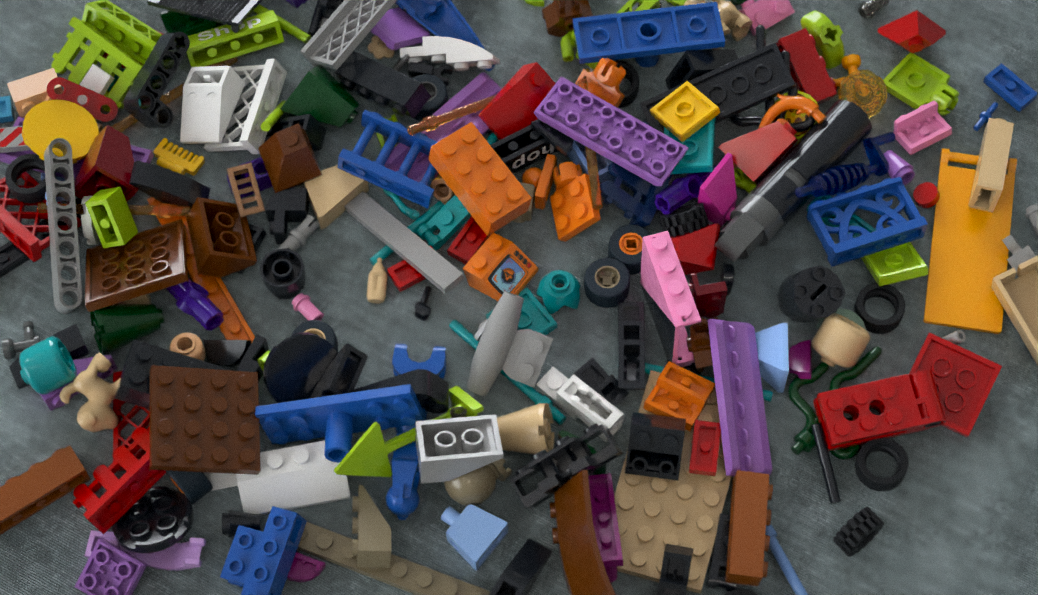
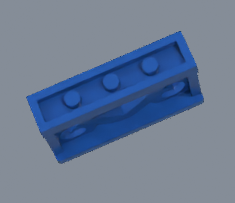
M901 177L886 178L880 183L871 186L864 185L855 191L842 192L833 198L820 199L809 205L806 218L811 223L828 255L827 260L831 267L924 237L928 223L924 216L921 217L903 185ZM896 196L899 205L895 209H891L893 199L890 201H884L883 199ZM858 209L871 211L882 216L877 222L876 231L871 233L860 226H849V222ZM902 210L906 213L909 221L899 214ZM834 214L836 218H828V222L833 225H839V227L827 226L821 218ZM889 220L887 225H890V227L883 228L882 224ZM838 233L839 243L835 244L830 234ZM855 233H859L861 235L859 237L853 238Z

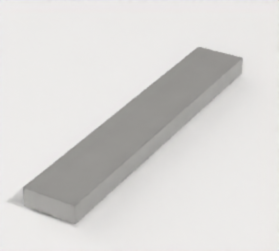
M361 192L345 205L346 212L444 294L464 279L461 271L365 192Z

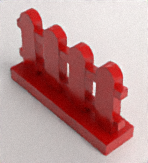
M150 426L147 429L144 427L137 428L132 433L134 442L128 448L125 446L117 447L112 454L115 461L108 467L99 465L93 472L95 480L89 486L86 484L78 485L73 492L76 498L73 501L74 505L78 508L83 505L87 509L83 515L102 534L108 531L166 473L165 470H150ZM142 448L146 453L138 460L134 454ZM123 467L127 472L118 479L115 473ZM103 486L107 491L99 498L95 492Z

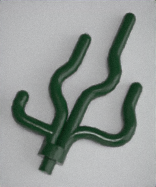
M879 346L873 347L852 369L836 374L830 382L829 391L839 389L843 382L860 376L882 354V349ZM821 362L812 371L811 379L796 377L789 385L788 394L790 400L806 417V425L794 437L795 444L791 447L792 452L796 455H799L802 451L810 452L816 446L811 425L819 423L818 417L810 404L799 395V388L803 385L814 383L828 371L829 365ZM852 416L850 418H846L847 420L853 421ZM861 445L829 452L838 459H851L859 452Z

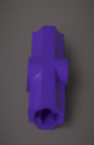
M712 172L689 173L684 177L675 179L672 185L656 195L654 203L657 209L662 211L663 214H670L692 198H698L699 188Z
M188 278L187 282L166 288L177 300L176 306L184 313L193 316L206 330L212 331L222 324L224 320L223 313L208 298L209 293L199 284L192 282Z

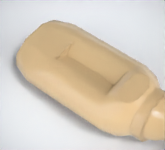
M380 257L377 258V263L372 267L368 275L366 297L369 303L380 304L386 298L388 276Z

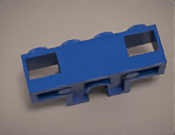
M272 506L263 532L238 525L220 578L228 580L227 582L232 585L242 587L241 595H281L307 521L296 512Z

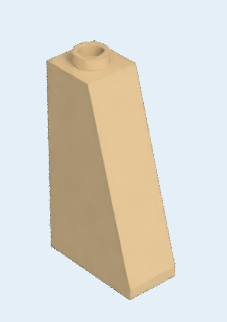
M989 118L984 130L968 207L993 213L1003 191L1014 123L1007 122L1002 118Z

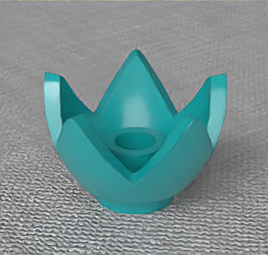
M554 270L542 278L536 295L543 298L544 305L549 314L555 313L564 305L577 309L580 301L579 289L581 285L573 274L564 270ZM561 283L564 287L557 288L555 285Z

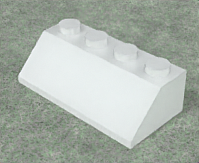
M325 441L260 452V473L258 475L236 474L243 512L266 515L270 514L272 506L292 510L350 499L347 475H337L334 472L339 463L325 458Z

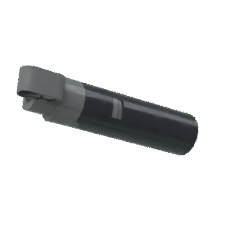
M847 100L836 101L825 112L826 119L820 124L816 122L731 212V220L719 232V240L714 246L734 263L738 258L747 259L758 246L767 245L871 133V121L861 107Z

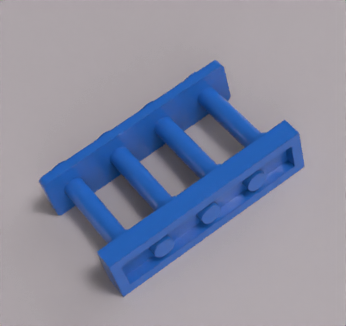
M364 110L361 125L365 129L353 151L342 149L338 157L337 168L425 208H429L434 194V189L430 187V184L437 170L430 163L422 180L418 182L408 178L407 175L419 152L429 156L431 146L436 144L437 141L428 138L424 133L414 132L399 122L387 120L379 113ZM374 132L388 137L376 161H370L361 156ZM399 142L410 147V150L399 170L393 171L384 165L394 146Z

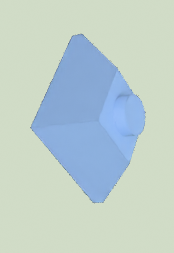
M780 323L755 333L760 376L778 393L784 392L789 373L788 323Z

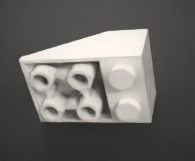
M231 66L191 67L183 86L180 142L182 144H221L245 86V82Z

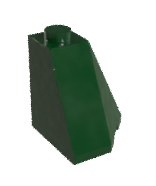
M318 65L308 71L280 109L283 112L297 116L311 114L317 121L341 127L346 122L351 124L359 114L356 109L360 104L323 66Z

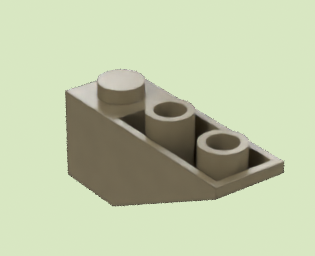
M359 485L358 496H353L352 512H357V517L352 518V534H357V539H352V556H357V567L390 568L391 528L364 486Z

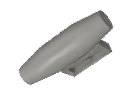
M504 291L493 309L473 356L467 384L469 391L486 396L501 370L511 379L533 388L535 387L554 338L532 329L517 330L524 298Z

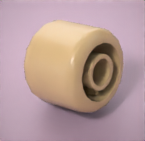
M833 313L823 320L812 339V347L822 356L821 360L832 367H835L837 364L844 368H852L856 365L868 345L870 335L857 323L842 315Z

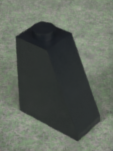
M734 49L686 50L665 79V82L670 90L739 58Z

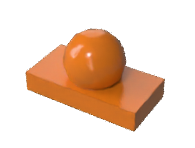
M547 154L543 169L530 167L522 175V183L535 186V208L543 210L546 206L554 180L553 170L557 166L556 155Z

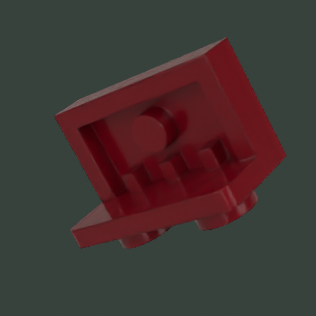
M691 274L688 286L700 317L714 318L724 313L727 296L725 281L699 285L697 274Z

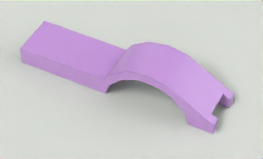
M91 530L85 557L89 559L99 538H104L147 563L148 567L163 570H185L201 567L200 554L202 547L206 545V540L204 538H190L185 543H176L158 552L135 553L123 548L117 542L113 532L102 534L100 531Z

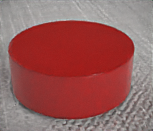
M924 182L914 189L913 198L919 207L930 208L939 201L940 193L933 183Z

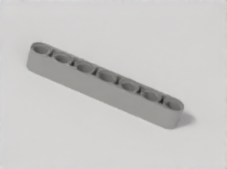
M56 138L51 141L44 151L53 298L57 311L62 314H69L82 302L73 159L70 143L63 138ZM52 148L60 149L63 152V157L56 156ZM59 172L63 174L65 181H58L54 173ZM56 197L64 198L67 205H59L56 202ZM57 222H65L68 225V230H61ZM59 246H66L70 251V255H63L59 250ZM61 271H68L72 276V280L63 279ZM63 295H68L73 299L74 303L72 306L66 305L63 302Z

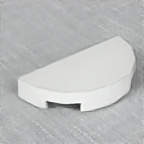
M84 196L81 202L84 214L81 215L84 238H88V245H98L99 237L85 204L92 196Z

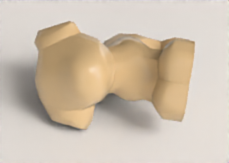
M687 0L683 6L706 2L705 0ZM711 0L718 4L724 36L732 33V38L735 41L743 39L748 34L749 28L753 23L750 18L738 11L731 1Z
M101 353L96 354L88 368L80 372L74 381L65 386L59 394L61 401L65 404L69 403L71 394L79 392L87 397L88 401L80 407L77 413V422L82 429L92 433L105 429L113 430L119 422L118 416L111 409L110 404L115 398L120 379L109 383L97 376L98 372L104 373L112 365Z

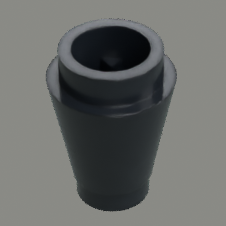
M229 510V513H222V535L229 534V537L235 536L238 525L260 531V515Z

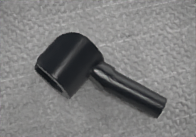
M429 286L425 287L422 299L415 305V317L426 321L431 313V307L426 305L432 289Z

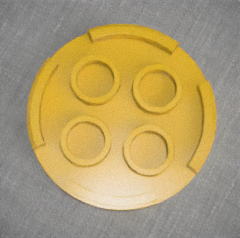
M48 100L35 105L26 114L22 127V137L25 145L29 146L43 161L44 151L52 140L56 138L67 140L72 148L73 164L87 156L94 139L99 134L98 125L94 117L82 106L65 100ZM52 148L56 156L63 157V152L60 149Z

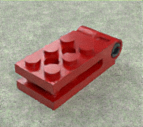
M923 370L910 375L904 374L821 392L813 400L818 421L822 424L828 451L864 444L867 441L878 438H891L928 430L946 422L931 370ZM869 407L875 408L879 415L871 413ZM843 413L850 414L853 421L847 420Z

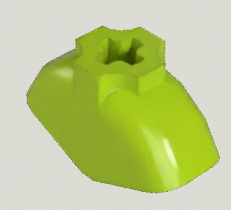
M816 10L804 15L801 19L802 29L806 28L808 33L814 37L816 42L815 48L819 56L821 55L824 58L826 68L833 69L842 64L841 59L845 57V50L841 39L843 31L840 26L834 25L825 14Z

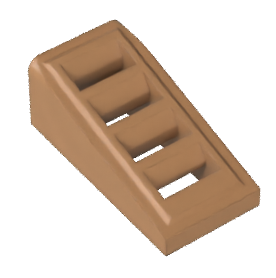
M252 163L228 168L226 171L240 218L265 211ZM248 173L249 177L235 180L234 176ZM251 182V187L238 190L237 185ZM254 192L255 195L245 199L240 198L241 194ZM253 201L257 202V206L246 209L242 205Z

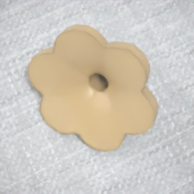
M378 36L372 37V42L368 45V51L373 53L376 59L380 60L384 57L391 58L394 56V50L389 49Z

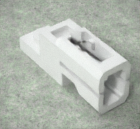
M552 367L536 384V389L546 395L574 420L579 418L588 427L596 423L598 426L601 424L605 425L612 436H614L623 424L624 413L574 374L568 379L556 368ZM604 433L599 435L602 440L608 442Z

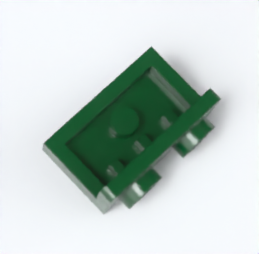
M170 10L160 13L167 33L183 32L190 36L218 27L217 22Z

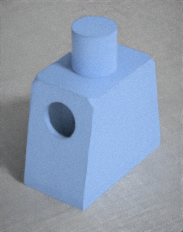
M469 504L461 514L449 506L440 518L450 526L446 531L449 544L476 571L508 533V523L472 504Z

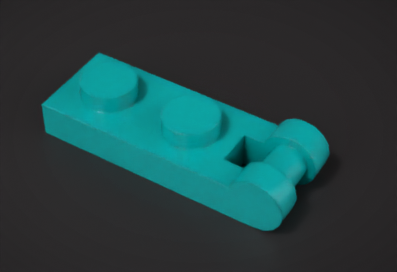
M454 195L426 224L418 228L416 234L422 240H426L428 245L432 246L436 251L471 217V214L457 196ZM439 228L441 232L438 235H434L433 232Z

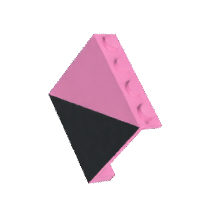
M664 231L645 236L642 242L640 276L643 293L668 361L680 367L689 366L695 361L693 352H689L687 347L688 334L685 326L701 322L700 315L669 232Z

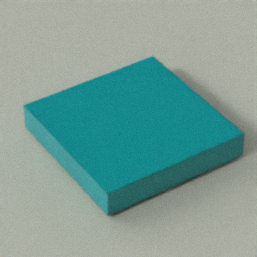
M528 287L518 294V296L524 298L517 330L532 329L547 335L558 328V323ZM490 311V312H488V313L486 314V319L489 318V316L491 315L492 311Z

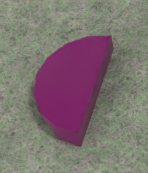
M810 339L799 342L788 350L789 373L797 374L800 379H811L812 343Z
M296 552L287 579L300 583L310 581L321 574L326 564Z

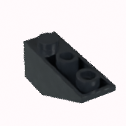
M528 539L500 575L489 595H528L553 551Z

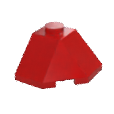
M918 10L877 29V32L887 40L911 53L919 52L933 45L946 35L945 29Z

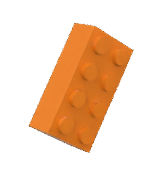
M472 122L431 146L428 160L487 236L528 211L532 199Z

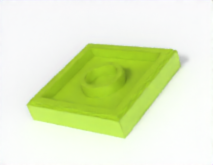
M911 242L861 257L879 286L928 275L927 265Z

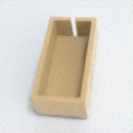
M1037 255L1019 264L1017 274L1013 267L994 277L991 288L1038 365Z

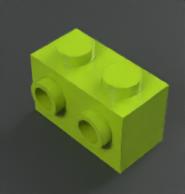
M121 187L99 190L85 202L103 248L125 245L138 233Z

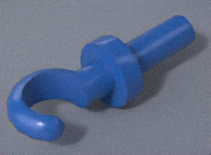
M994 102L986 112L980 113V119L973 127L975 131H978L984 123L988 122L989 118H992V113L998 107L997 102Z

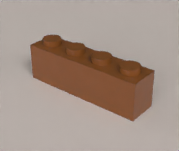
M70 445L56 450L48 459L33 464L29 467L28 471L20 476L8 479L0 487V535L73 491L78 485L91 480Z
M737 470L732 483L725 582L758 586L762 578L767 576L768 561H764V552H768L770 536L765 535L766 526H769L771 522V510L767 509L768 500L771 501L773 494V484H769V474Z

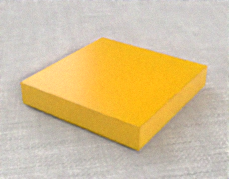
M686 81L651 108L650 113L681 142H684L720 113V109L690 82Z

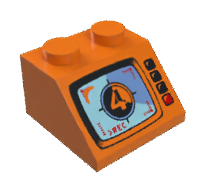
M494 232L462 268L469 286L499 301L504 291L518 296L539 270L512 241Z

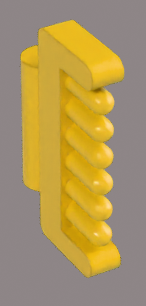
M163 138L153 151L154 156L158 158L156 165L185 175V173L192 176L196 175L205 163L203 156H194L193 152L189 153L183 147L178 149V145L173 146V143L168 142L167 138Z

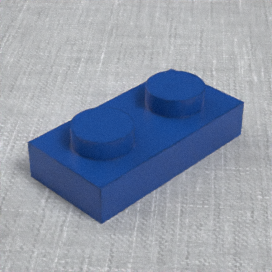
M1002 63L987 74L983 81L1018 112H1021L1034 101L1038 94Z

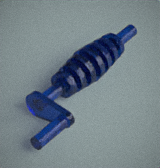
M889 132L864 140L863 145L870 163L869 165L859 162L834 166L812 177L808 185L796 188L795 195L801 198L810 194L815 197L844 193L867 181L870 174L874 173L877 176L886 175L889 170V164L879 146L895 141V134Z

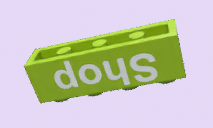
M271 10L246 18L239 26L240 30L237 33L232 31V26L225 24L188 36L190 46L186 54L191 67L209 66L284 42L280 24L274 11Z

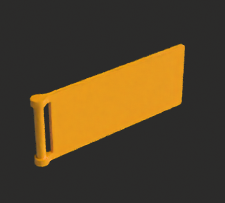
M942 148L937 184L940 198L935 204L923 321L929 324L1000 334L1002 331L1004 308L991 285L994 277L1007 271L1009 249L1002 240L1010 235L1017 159H1008L1003 191L992 213L968 207L976 170L948 166V161L977 165L979 156L950 152V149Z

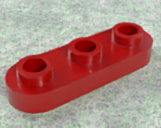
M53 78L47 85V94L52 100H65L76 103L85 108L95 119L108 122L117 115L118 107L114 100L65 78ZM56 85L64 87L62 94L55 93L54 88ZM79 95L87 97L85 104L78 103L77 98ZM108 105L110 112L108 114L101 113V106Z

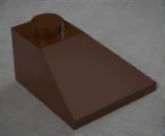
M299 123L276 132L258 148L275 193L293 188L322 175L306 131Z

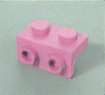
M747 0L740 4L742 8L738 10L748 16L753 22L749 28L753 36L756 35V27L758 25H763L767 29L795 13L789 0Z
M936 101L924 104L894 121L893 137L910 155L952 135V127L938 114V103Z

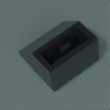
M633 412L625 473L679 480L686 419Z

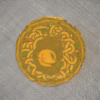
M857 70L848 74L841 81L838 90L839 100H847L857 104L866 112L868 118L878 114L887 100V88L883 79L870 70Z

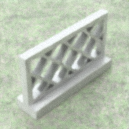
M267 59L265 65L232 67L238 75H246L242 79L245 82V86L250 82L253 85L243 94L241 93L235 109L243 102L246 106L236 114L233 112L224 134L226 137L222 139L221 144H205L204 149L207 152L248 150L251 154H260L258 148L264 143L267 132L261 129V124L276 108L287 75L285 69L276 59ZM262 73L260 80L255 83L254 79ZM255 93L254 99L248 103L247 99ZM248 114L246 121L241 123L240 119ZM237 122L239 126L228 134L227 130ZM241 134L240 142H233Z

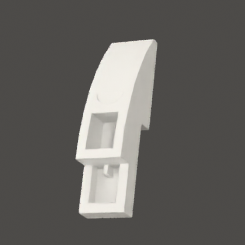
M425 36L422 37L423 46L400 48L401 59L406 54L410 56L406 61L408 64L410 62L418 63L429 60L432 63L446 62L456 71L469 70L470 66H477L479 69H489L494 64H500V59L473 43L450 37Z

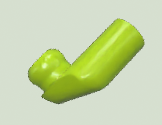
M574 30L569 31L560 41L562 59L565 62L574 60L573 49L576 47Z

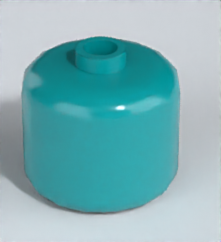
M55 336L48 337L26 348L19 356L22 379L27 385L30 384L39 394L46 395L72 382L77 376L76 367L69 351L63 342Z

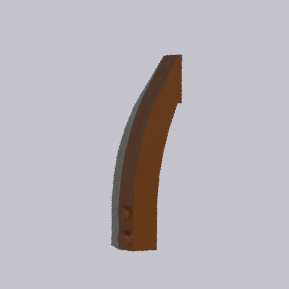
M582 470L555 491L554 502H549L550 517L556 518L557 526L552 528L553 544H558L560 560L569 595H616L607 576L597 544L592 518L588 471Z

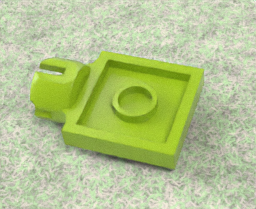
M911 52L881 81L880 87L915 110L924 104L936 101L938 103V113L943 116L950 113L946 109H954L960 94L959 91L948 85L950 75Z

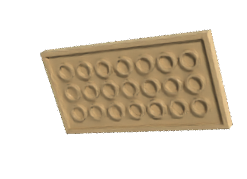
M650 371L638 413L655 415L643 409V406L661 373ZM716 387L697 420L720 423ZM693 426L691 431L685 429L679 480L626 474V454L614 495L623 555V566L617 567V571L659 582L666 544L693 548L687 590L701 594L716 537L719 515L723 511L732 476H726L721 434L716 476L689 473Z

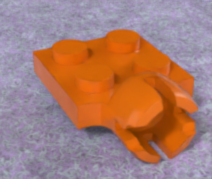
M602 58L594 71L591 72L588 69H583L575 84L618 108L625 96L619 90V85L626 75V70L621 65L619 68L616 67L617 62L608 58Z
M572 161L559 164V169L558 166L554 168L553 179L556 190L550 196L558 240L564 242L601 220L592 176L583 174L580 164L576 165Z

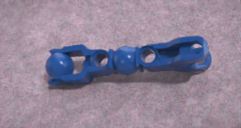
M396 343L392 359L394 376L417 369H424L445 379L446 347H433L431 357L425 362L418 363L409 358L407 344ZM423 409L425 413V420H427L428 411ZM415 425L395 427L396 436L415 428ZM416 440L393 452V486L389 488L385 499L388 509L397 515L399 520H406L417 509L420 501L417 491L420 483V471Z

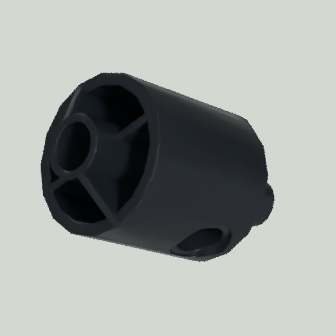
M821 265L809 267L785 278L778 292L779 306L784 315L792 321L800 323L812 322L830 316L837 311L842 304V299L845 297V289L838 276L830 269Z

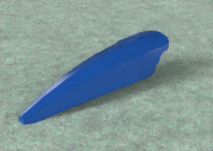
M397 0L395 2L402 10L405 9L409 15L434 35L460 39L485 49L451 0ZM492 65V68L485 70L490 72L495 67V65Z

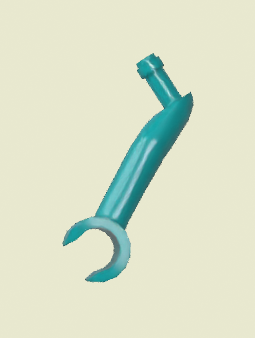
M383 189L386 196L391 197L404 215L413 220L420 216L418 211L406 206L398 195Z

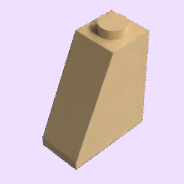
M338 165L321 170V176L304 183V187L307 188L309 201L321 229L329 226L345 212V205L361 192L366 193L369 191L367 181L338 169Z

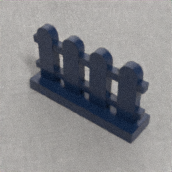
M614 162L610 163L608 172L614 177L613 182L604 181L598 187L600 195L605 198L603 202L607 205L613 203L625 212L624 217L627 219L632 218L630 221L631 225L641 226L642 228L650 225L657 210L654 203L656 195L667 188L673 174L669 175L662 186H655ZM623 183L634 191L633 196L622 190L620 184Z

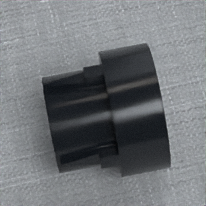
M281 248L271 251L263 258L260 265L263 283L279 300L291 299L304 289L306 272L303 260L298 253L290 249Z

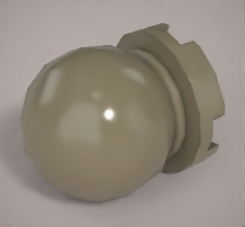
M502 458L450 481H444L445 489L450 497L461 505L482 504L490 498L495 490L496 479L506 481L512 474V470L504 468L503 464L506 461Z

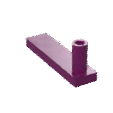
M611 473L589 475L588 481L594 530L600 555L611 583L618 578L617 567L623 566Z

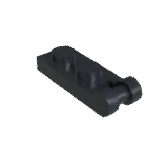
M720 513L707 587L712 589L721 587L725 588L726 592L735 590L736 583L725 582V577L718 576L719 569L726 571L730 515Z

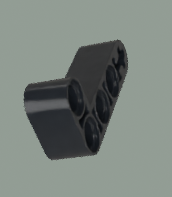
M183 32L165 33L158 39L124 98L125 110L148 128H166L173 122L172 110L159 99L189 49V38Z
M424 369L406 372L354 389L353 391L359 392L411 384L422 409L430 413H444L449 407V383L431 371Z

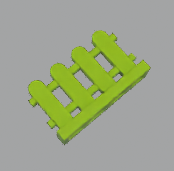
M73 16L68 24L75 30L73 33H67L66 37L68 40L59 53L54 52L52 55L54 61L51 68H54L57 74H64L69 69L71 73L68 80L80 85L93 64L97 65L100 62L102 70L112 77L115 74L119 77L110 92L106 91L104 96L114 100L117 107L123 109V100L143 65L86 22ZM88 39L92 41L89 46L86 44ZM81 49H83L85 53L76 66H74L72 62ZM105 52L109 54L107 58L103 57ZM122 65L126 67L124 71L120 70ZM108 105L102 106L104 111L110 112Z

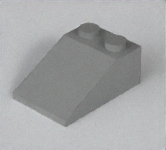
M496 414L415 421L416 450L421 484L450 481L503 458Z

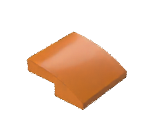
M668 361L659 375L655 387L644 402L643 409L655 415L686 419L685 429L691 431L695 420L699 418L715 388V383Z

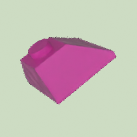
M729 152L701 185L698 196V204L702 203L704 205L708 220L714 224L718 223L720 227L726 221L731 220L730 215L736 208L737 202L733 158Z

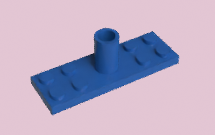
M717 2L573 18L579 64L599 62L602 58L611 60L635 58L638 65L649 68L658 63L659 55L725 47V37Z
M411 384L262 405L255 408V416L259 418V423L272 445L301 440L309 441L325 437L324 456L327 460L338 463L352 449L353 433L367 431L374 422L380 424L381 430H387L394 427L413 426L415 421H425V413Z

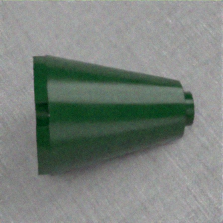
M114 304L90 312L91 325L94 326L95 342L102 355L109 354L132 343L134 339L138 340L159 330L160 324L164 323L161 308L157 309L155 304Z

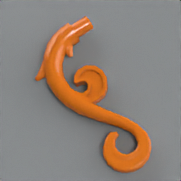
M777 94L780 101L768 109L760 122L759 128L772 124L779 114L790 109H797L796 114L805 113L808 117L812 116L819 124L826 119V116L819 110V105L809 98ZM778 119V120H777V121H779L782 125H784L786 122H787L788 124H790V123H789L787 120H785V119ZM733 163L734 168H739L735 163Z

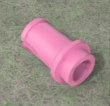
M300 293L293 299L292 305L295 311H299L308 321H321L324 314L310 301L308 295Z

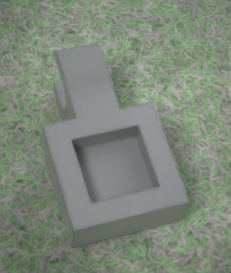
M1011 234L1002 240L1013 254L1007 261L1012 268H1015L1016 274L1019 264L1037 256L1029 245L1022 249L1018 241Z

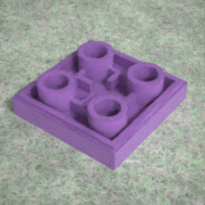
M400 7L388 10L371 30L374 35L378 36L392 50L416 45L423 42L422 37L430 36L420 24Z
M99 538L75 588L87 595H132L147 563L104 538Z

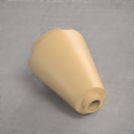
M539 403L497 418L502 450L537 454L542 450L549 452L554 448L555 435L554 432H551L550 425L553 423V418L548 403Z

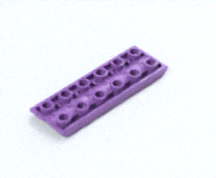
M485 72L480 73L417 127L414 132L424 133L428 138L439 142L472 122L479 132L485 136L490 131V128L478 115L500 92L501 88ZM401 143L396 145L384 166L393 171H398L410 147ZM419 152L407 177L417 182L421 181L430 165L429 156Z
M562 76L534 111L535 116L540 121L655 186H662L673 169L688 151V147Z
M708 319L726 476H735L737 470L764 473L770 476L772 462L754 326L745 322Z

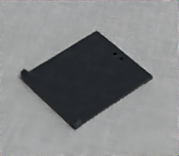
M148 0L147 2L150 6L232 26V31L237 33L240 30L239 26L262 0Z

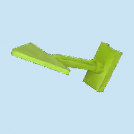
M455 386L449 389L452 408L432 420L477 416V413L484 411L479 402L460 387ZM374 422L336 466L334 472L337 475L391 477L392 470L388 454L415 441V428L384 442L380 424Z

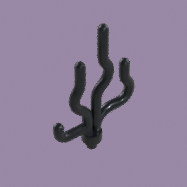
M763 25L756 27V50L766 46L765 27ZM784 50L781 52V55L791 75L790 53ZM792 78L796 88L789 90L788 96H797V84ZM774 98L765 101V113L775 104ZM788 110L779 114L774 122H777L778 119H785V114ZM736 114L729 118L734 124L747 127L759 126L763 117H741L739 114ZM806 115L805 121L790 124L797 132H804L813 127L816 120L812 116L808 117Z

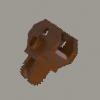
M553 0L551 4L542 9V17L547 25V33L556 37H563L569 31L574 30L573 18L593 16L588 0Z
M701 318V322L692 324L690 326V336L687 337V347L689 352H693L698 372H704V367L713 366L708 319Z

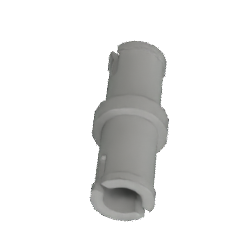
M307 215L295 230L292 229L288 233L289 237L277 249L285 248L296 251L300 246L303 247L306 244V239L320 226L319 222L316 220L308 227L315 218Z

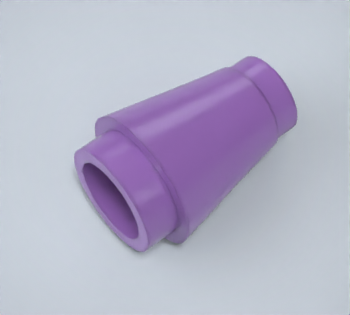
M892 150L886 151L881 156V161L892 179L901 177L903 185H907L913 180L915 172L912 165Z

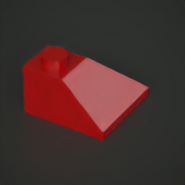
M718 223L706 225V227L694 230L691 233H685V235L671 237L684 275L714 270L717 248L714 245L718 241L720 231Z

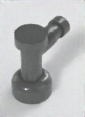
M26 321L23 323L24 341L13 342L9 338L2 339V349L6 360L14 358L17 352H22L41 341L39 335L34 336L33 322Z

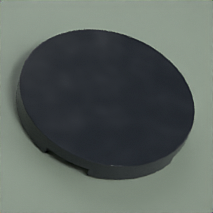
M308 332L293 334L279 345H275L267 356L263 371L264 383L271 397L277 403L309 399L324 372L338 354L336 349L323 337Z
M152 487L112 526V530L117 542L131 552H158L173 546L188 533L194 521L193 507L184 494L170 490L169 487Z

